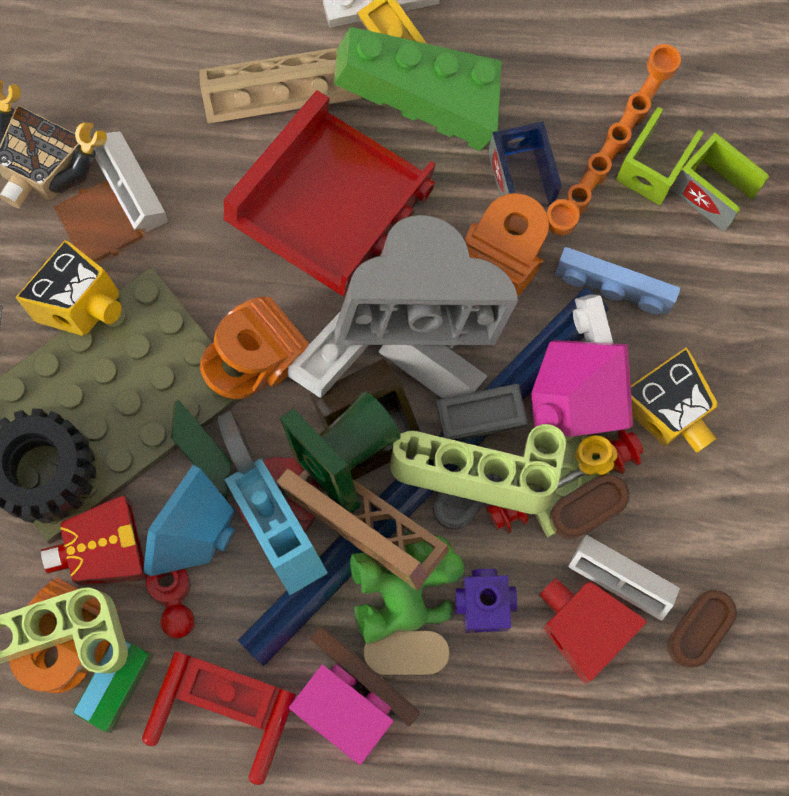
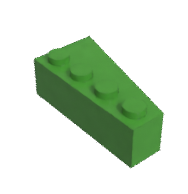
M355 27L349 28L337 48L335 85L378 105L388 104L402 111L401 115L413 121L418 118L437 127L436 131L448 137L455 135L468 141L467 146L481 151L491 141L492 133L494 137L498 132L501 60Z

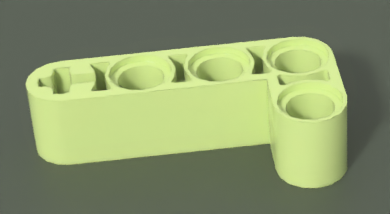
M550 424L536 426L528 436L521 457L422 432L407 431L401 433V439L393 443L390 470L398 481L405 484L528 514H539L549 508L559 484L566 449V438L558 427ZM536 447L547 448L552 454L540 453ZM407 456H414V460L407 459ZM429 459L434 460L433 466L428 465ZM455 464L461 471L451 472L443 465ZM489 473L496 474L503 479V481L493 482L489 480L485 475ZM528 484L540 485L545 492L532 491Z
M89 587L80 588L0 615V630L8 626L13 633V640L10 646L3 651L0 650V664L70 640H74L79 660L88 671L110 674L120 670L126 663L128 656L127 645L115 604L110 596L99 590ZM97 598L101 605L100 614L93 621L87 622L82 616V607L87 600ZM53 612L57 618L56 628L50 635L44 636L39 630L40 619L44 614ZM107 640L113 647V656L107 664L100 666L94 659V650L100 642Z

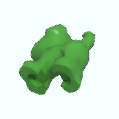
M434 535L447 544L450 550L418 591L384 566H380L377 561L366 553L351 555L350 568L355 584H361L362 593L381 592L385 602L379 610L369 604L355 606L354 608L358 632L363 636L367 644L378 642L397 631H414L425 624H440L450 619L453 613L451 601L445 600L436 608H426L422 598V589L424 587L454 583L464 573L463 560L458 554L454 553L452 546L446 538ZM425 542L405 545L406 553L419 561L421 565L434 550Z

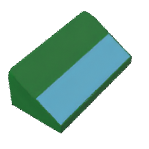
M126 640L128 651L126 663L120 670L114 673H94L73 711V714L106 733H112L154 656ZM111 644L100 662V666L107 664L112 659L113 647Z

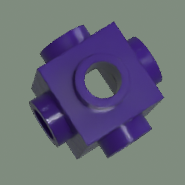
M497 569L472 570V577H465L462 581L463 588H455L456 614H464L465 633L507 632L511 629L510 612H517L516 586H509L508 575L498 576ZM480 595L489 596L492 600V605H484L480 601Z

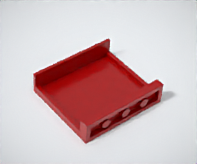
M316 90L224 198L223 220L344 297L355 270L367 260L375 256L380 257L391 228L400 220L413 216V206L418 200L425 202L436 184L432 180L436 163L430 161L423 171L330 114L328 112L330 98Z

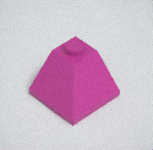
M551 341L532 390L534 428L542 424H550L558 427L564 436L569 437L631 428L633 426L628 344Z

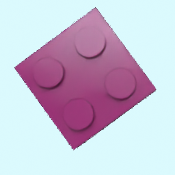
M322 664L289 706V709L361 765L394 720L387 716L392 708L372 692L366 698L353 689L357 683L356 679L337 664L331 670Z

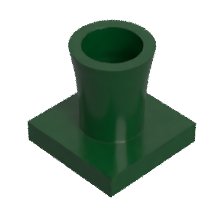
M362 392L342 415L319 434L294 408L280 418L295 461L334 502L350 513L361 506L350 470L377 451L401 439L400 432L392 417L379 401L368 392Z

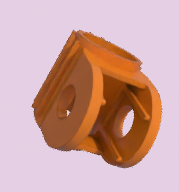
M512 193L497 198L489 205L479 224L473 221L468 230L465 242L469 257L488 261L503 270L514 284L517 297H519L533 280L544 262L539 256L548 234V216L542 205L530 196Z
M256 297L238 305L221 320L215 331L214 342L206 348L201 357V375L206 384L221 396L231 399L248 398L268 385L271 388H275L288 377V367L305 351L309 342L271 297ZM226 362L229 366L238 370V372H244L243 375L240 377L228 375L224 371L222 363Z
M55 577L53 581L50 580L34 596L27 606L77 590L78 588ZM97 598L87 600L82 607V616L87 622L93 621L100 614L101 605ZM53 612L44 614L40 619L39 630L44 636L50 635L56 628L57 618ZM74 640L55 645L58 651V658L51 667H48L46 663V655L52 647L9 661L13 675L23 686L41 692L63 693L70 691L80 685L90 671L82 666ZM107 640L100 642L95 647L94 659L98 664L102 661L110 642Z

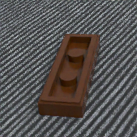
M320 627L311 637V641L355 678L368 692L374 693L392 708L391 712L408 727L420 715V711L325 627Z

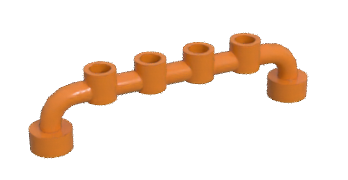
M660 44L652 49L647 60L649 76L639 92L629 97L624 109V115L620 121L610 126L604 145L599 153L593 154L589 158L584 176L578 184L570 187L566 199L556 200L549 206L546 214L549 220V230L552 233L564 236L575 230L580 214L587 210L592 196L591 192L597 184H601L607 179L612 166V160L616 154L624 152L627 148L634 126L646 119L651 107V100L662 82L676 74L681 63V55L674 46ZM633 106H637L641 110H636ZM613 136H618L622 140H616ZM593 166H598L602 168L603 171H597L593 168ZM572 197H580L584 202H576Z

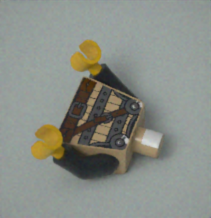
M0 80V173L8 180L0 193V198L13 207L21 208L30 192L46 200H51L58 193H63L83 183L87 178L96 155L93 149L106 143V133L104 131H96L93 139H91L90 132L93 128V123H82L77 127L76 132L73 133L19 105L14 110L11 108V103L19 100L21 89L16 84L10 85L8 89L9 95L6 98L2 92L4 82Z

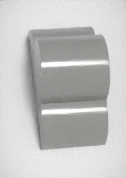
M410 216L400 220L391 228L380 257L367 260L353 273L336 323L335 343L336 345H495L518 302L516 289L508 275L499 267L482 259L470 258L465 240L453 226L431 216Z

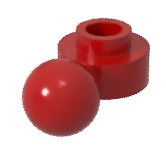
M185 569L154 576L147 574L146 588L154 601L164 605L166 608L161 615V628L167 636L176 639L187 636L193 630L195 624L193 612L187 606L182 605V601L187 597L191 587L190 578ZM164 576H174V582L171 586H160V580Z

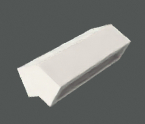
M121 132L106 133V143L93 149L96 152L95 159L134 230L144 228L146 232H149L169 222L162 205Z
M588 535L580 542L568 566L661 621L673 607L680 590L676 585Z

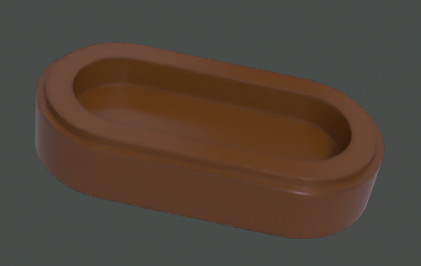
M604 474L597 476L556 502L550 513L552 529L564 539L575 540L583 537L620 514L626 508L629 502V489L626 483L616 475Z
M710 590L700 594L694 600L668 640V652L675 663L685 668H695L702 666L710 659L736 620V605L728 594L719 590Z

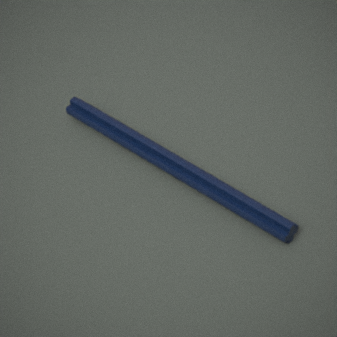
M584 287L484 390L519 384L523 401L533 390L549 343L553 340L581 341L585 337L584 333L580 334L577 331L574 323L573 310L577 309L575 299L590 294L595 295L594 292ZM602 300L606 313L609 308L604 300ZM441 432L438 437L444 438L443 433ZM489 435L460 440L459 442L479 446ZM429 459L428 465L433 466L434 460ZM455 464L443 465L451 472L458 467ZM395 479L378 497L409 518L434 490L405 484ZM371 505L372 512L379 511ZM392 519L373 521V529L386 539L397 530L396 522ZM340 535L319 557L327 574L291 595L286 590L237 641L262 666H265L352 576L350 568L351 555L364 552Z

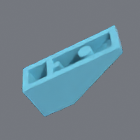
M260 458L255 461L256 468L244 474L238 471L224 480L275 572L291 595L327 574V571Z

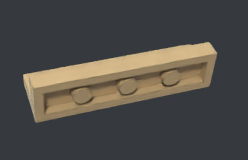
M337 48L199 70L200 88L208 124L301 109L316 90L330 98L329 104L361 99V96L334 84Z

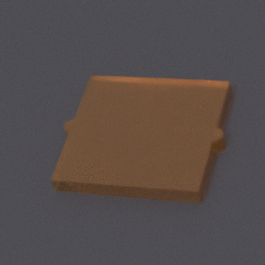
M107 180L88 190L82 188L78 195L54 206L73 245L94 262L110 254L117 256L120 249L144 238L141 229L134 230Z

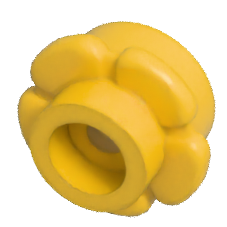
M595 435L585 438L580 443L575 452V459L579 461L578 468L587 475H594V473L604 475L613 469V461L617 459V451L606 438ZM594 455L600 456L598 460H594L592 457Z

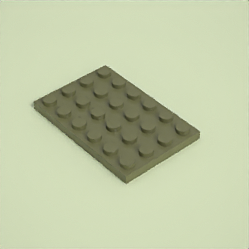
M152 267L119 290V296L116 301L121 303L122 311L116 322L106 324L99 320L90 332L83 336L62 331L0 376V420L6 417L11 422L15 420L14 412L24 410L28 415H31L32 408L42 409L48 415L50 411L60 414L64 420H69L89 442V448L94 452L95 461H92V465L96 468V478H90L89 483L93 486L90 495L83 493L80 497L84 504L78 510L73 506L67 510L70 516L62 520L55 516L52 517V523L43 524L38 520H35L33 523L44 539L50 544L62 536L60 523L107 502L178 448L171 439L173 405L176 400H180L202 428H205L217 419L219 415L242 400L221 396L206 384L201 375L200 360L204 351L212 342ZM226 362L222 363V367L228 375L239 377L231 366ZM39 446L23 456L17 469L18 483L22 488H37L52 479L59 465L57 448L53 446Z

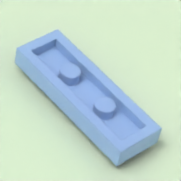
M564 247L555 271V275L561 276L562 280L567 284L576 287H584L585 285L600 290L604 297L611 300L621 301L625 299L638 304L641 310L650 314H668L676 303L680 287L568 247Z

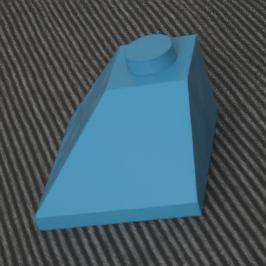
M192 465L148 529L144 573L154 576L210 563L218 549L224 552L231 543L236 529L231 527L234 509L201 468Z

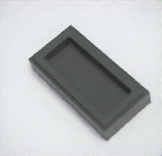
M519 384L436 400L443 437L446 439L460 441L519 429L528 425Z

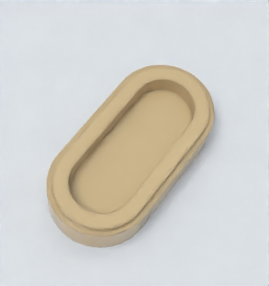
M397 631L378 642L366 643L364 647L365 663L378 675L382 676L433 675L440 672L446 666L450 654L446 640L440 634L433 631Z

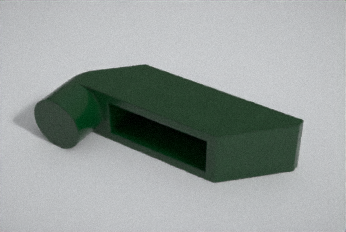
M176 400L173 405L171 439L193 465L201 468L227 501L229 487L224 479L230 476L231 461L180 400Z

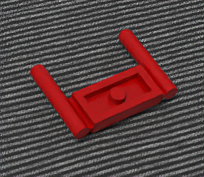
M175 651L142 735V741L147 746H156L158 744L175 698L265 730L248 776L252 784L262 785L266 780L290 713L289 706L293 703L296 694Z

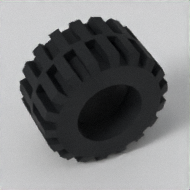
M32 408L31 415H28L24 410L14 412L15 420L11 422L6 417L0 420V508L25 522L34 523L35 520H38L43 524L52 523V517L55 516L61 520L70 516L67 510L72 506L78 510L84 504L80 500L82 494L90 495L93 486L89 483L90 478H96V468L92 465V461H95L94 452L89 448V442L69 420H64L60 414L50 411L48 415L42 409ZM39 446H53L57 448L59 465L52 479L37 488H22L18 483L17 469L23 456Z

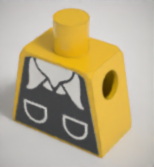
M66 240L15 297L33 321L81 336L88 334L99 320L106 324H113L118 320L122 311L121 303L116 301L119 296V290L105 270Z
M687 347L631 385L633 418L662 445L666 446L683 435L697 454L717 439L703 422V419L709 416L718 407V404Z

